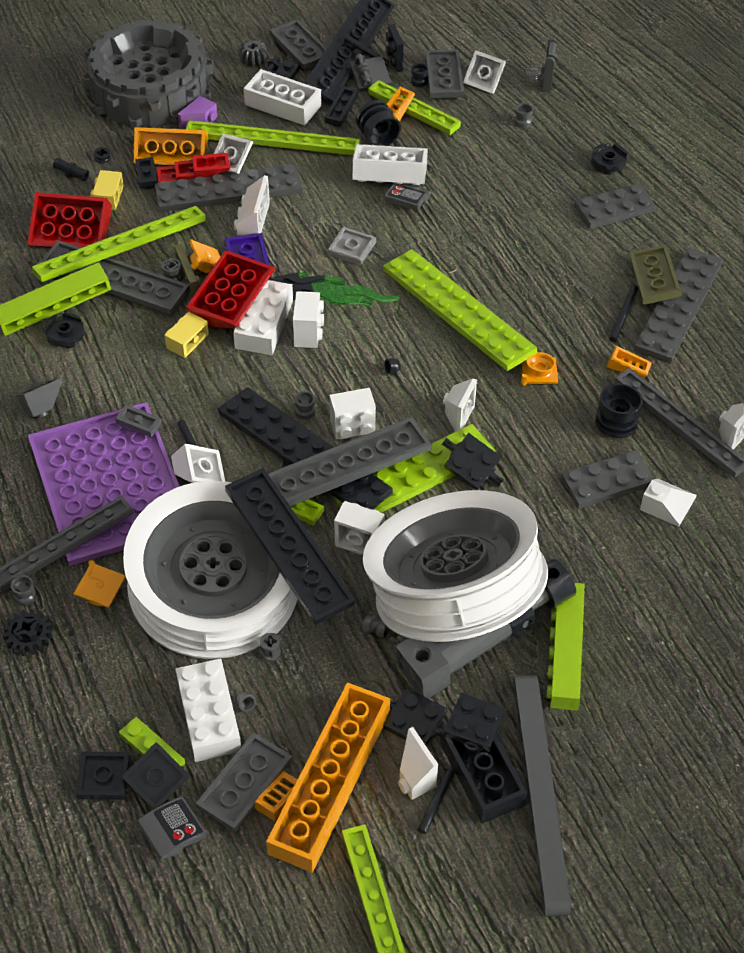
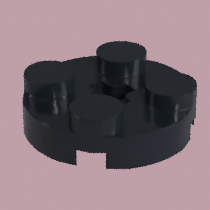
M607 143L600 144L593 149L591 163L605 174L611 175L626 166L627 152L617 144H613V147L607 146Z
M62 313V316L57 318L55 315L45 324L47 341L56 346L73 348L85 333L81 318L72 313Z

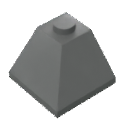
M61 378L51 379L16 395L30 417L36 416L39 419L48 415L47 411L51 410L54 406L62 380Z

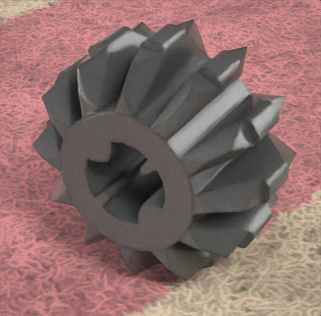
M246 40V43H241L239 56L242 63H246L247 66L253 65V67L254 65L264 63L267 58L265 44L260 43V40Z

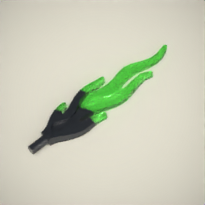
M298 272L274 276V279H268L270 281L292 284L293 299H296V291L320 292L321 299L342 305L364 304L371 306V300L365 297L380 302H391L400 298L399 295H382L364 286H344V279L327 275L308 277V273Z

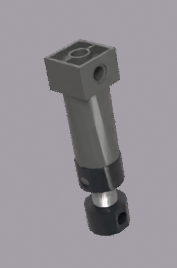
M556 559L548 561L547 583L538 600L521 616L489 633L447 642L420 641L398 635L397 641L400 643L396 646L398 669L418 694L428 699L450 685V675L533 624L535 622L534 610L544 604L546 607L554 609L575 596L576 586L567 569Z

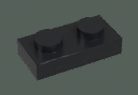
M153 157L135 159L140 188L155 186L157 178Z

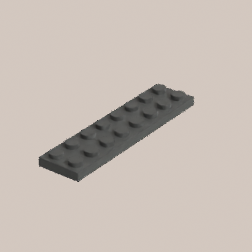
M296 164L240 171L239 174L232 172L215 174L210 177L199 176L195 179L162 181L155 184L159 212L187 209L194 206L202 207L239 202L242 199V195L246 194L247 187L263 176H268L269 197L302 193V185Z
M58 240L39 263L80 249V247ZM109 257L99 261L111 286V290L106 293L172 315L190 290L188 284ZM90 265L68 272L67 274H63L60 277H66L72 273L87 268Z
M687 248L675 271L682 297L658 302L635 345L634 351L672 363L723 264L722 258Z
M410 417L268 473V475L288 504L292 506L431 450V443L414 419Z

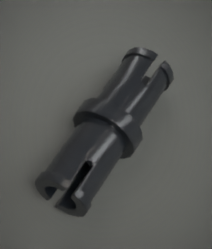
M56 158L53 162V168L65 172L67 176H74L82 181H86L89 177L88 170L78 167L73 162L69 163L60 158Z

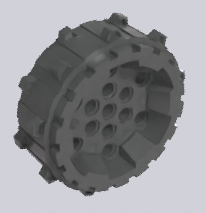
M154 19L153 22L137 20L132 24L124 23L116 26L115 30L112 31L110 29L102 34V38L97 39L93 47H88L85 51L87 73L82 75L84 88L91 90L94 112L98 115L103 114L118 123L130 125L132 128L178 123V113L199 96L208 100L212 98L211 91L209 90V75L213 74L214 71L213 60L207 58L202 38L199 35H194L187 28L185 30L182 29V26L173 22L168 24L164 20Z

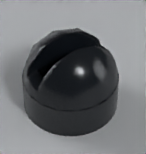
M395 358L386 359L384 363L386 373H397L401 369L400 361Z

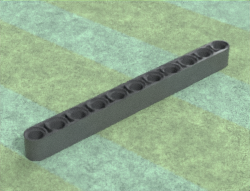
M517 675L513 676V691L544 917L568 916L571 912L570 897L538 676Z

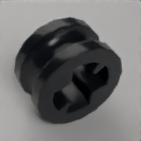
M106 147L95 149V161L101 164L110 160L109 149Z

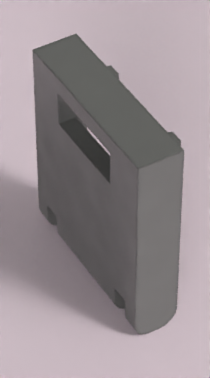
M549 38L545 66H542L541 71L544 73V78H540V85H543L542 92L551 93L557 43L555 38Z

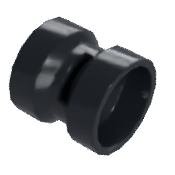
M423 63L414 64L411 67V84L415 87H424L428 83V66Z

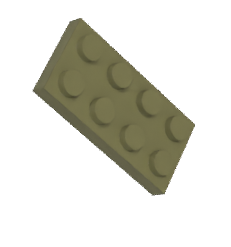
M667 245L629 252L643 305L682 297Z

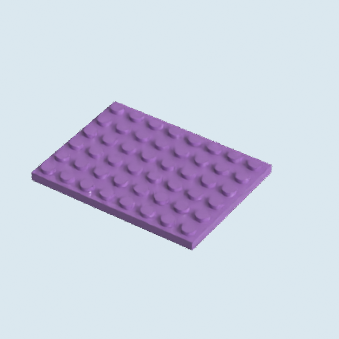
M147 402L132 406L151 414ZM122 409L28 435L58 533L122 495L134 512V514L67 553L66 558L69 566L123 551L129 530L139 514L156 498L180 487L158 430L151 438L116 424L115 418Z

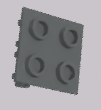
M357 54L355 61L350 62L359 90L371 87L378 80L391 84L382 56L365 59L362 54Z

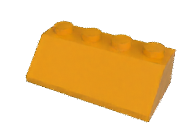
M135 127L134 164H136L135 159L153 157L155 165H174L176 161L192 160V156L207 155L208 132L205 130Z

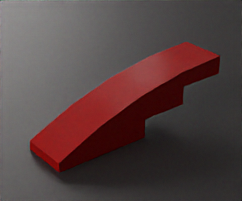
M228 153L192 156V160L176 161L174 166L157 167L158 182L195 179L199 176L210 177L230 170Z

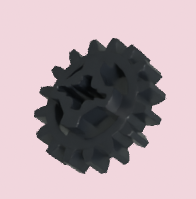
M31 609L30 613L22 610V615L14 613L15 619L6 620L8 626H3L4 634L2 635L7 648H12L14 654L19 650L22 656H25L28 651H30L31 655H34V650L36 649L42 652V645L49 646L48 639L53 638L52 624L48 616H43L42 611L35 614L34 609Z

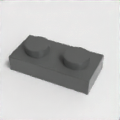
M127 404L115 418L116 424L151 438L162 424L161 418Z

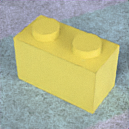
M100 170L99 176L95 178L94 190H91L90 197L107 198L112 205V210H116L124 186L122 172Z
M188 312L164 335L166 348L185 358L209 335L208 323L201 317Z

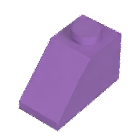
M199 96L178 113L179 127L182 129L187 127L189 120L211 123L217 118L216 103L202 96Z

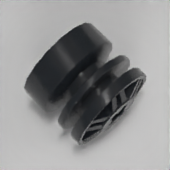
M370 101L356 115V124L370 145L389 146L401 133L399 120L384 101Z
M619 383L603 388L600 393L595 417V424L598 430L613 438H624L632 435L637 429L643 405V397L640 392L632 386Z

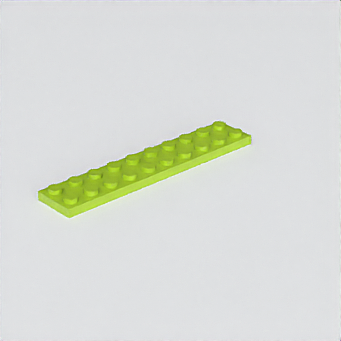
M413 249L383 265L385 273L506 371H509L537 353V347Z

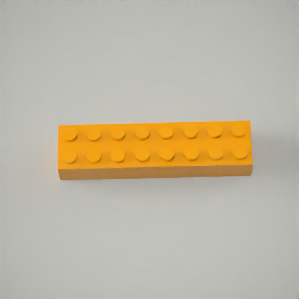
M347 682L266 841L268 855L313 873L380 735L383 724L390 714V698Z

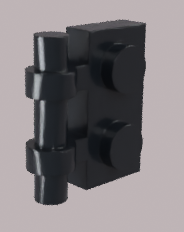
M274 56V58L269 60L268 66L263 69L293 80L300 70V63L285 59L282 63H279L280 58Z

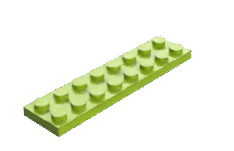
M473 424L468 425L432 443L431 450L372 473L393 488V494L373 510L382 513L456 476L444 467L451 454L449 449L441 445L446 438L457 445L470 433L493 451L496 450ZM333 496L335 501L341 507L343 503Z

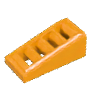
M401 86L387 103L399 121L415 95L414 92Z
M616 346L610 355L606 367L620 372L630 368L640 377L646 378L652 362Z
M285 771L255 801V809L273 821H276L294 788V786L290 788L283 783L284 780L294 786L297 782L296 778ZM281 787L282 789L286 790L287 793L284 794L283 792L278 790V788ZM275 793L276 795H278V796L281 797L282 799L279 800V799L275 798V797L273 796V794ZM270 800V801H272L273 803H275L276 805H275V806H272L271 804L268 803V801Z

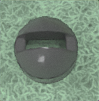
M243 691L237 695L236 704L242 711L248 712L255 707L256 698L250 692ZM244 698L248 701L247 704H244Z

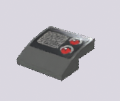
M394 183L385 194V201L418 211L422 204L425 205L432 191L407 183Z
M183 796L157 807L137 820L138 826L160 861L182 853L185 846L204 840L207 834Z

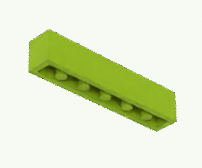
M98 262L0 304V328L4 335L7 336L111 290L108 277Z
M575 583L576 595L551 610V622H555V627L550 628V640L554 641V646H549V660H553V666L548 665L547 679H552V685H547L546 699H551L550 708L576 711L579 708L584 583Z

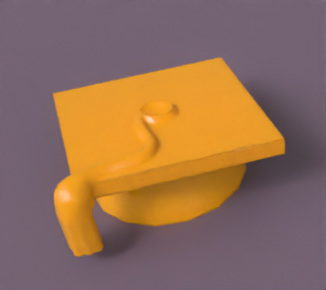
M190 239L189 243L194 251L190 256L191 267L205 273H210L220 258L218 250Z
M537 352L521 363L522 386L526 384H558L556 357Z
M90 560L88 562L89 567L73 594L88 600L93 605L109 608L117 597L126 575L96 565L94 560Z

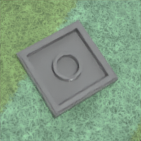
M342 227L328 248L327 255L362 265L375 245L376 237Z

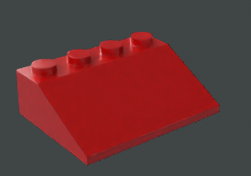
M35 192L27 245L52 248L59 240L83 248L105 239L109 227L112 205L107 198Z
M225 250L186 306L187 311L206 320L208 327L236 328L275 268Z

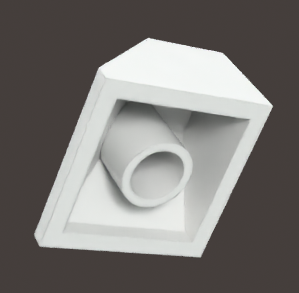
M475 50L463 83L494 94L506 61Z
M222 134L214 154L228 153L230 170L228 171L239 174L253 142Z
M470 379L454 385L451 391L447 392L444 396L445 414L455 432L465 426L475 407L476 379Z
M744 403L732 405L719 418L721 422L719 428L721 439L733 450L744 438Z
M184 444L171 456L174 474L189 482L225 481L219 450Z
M653 479L643 494L640 510L679 527L694 502L696 495L660 479Z
M411 727L408 729L398 785L404 794L407 793L411 800L436 788L438 763L415 729Z

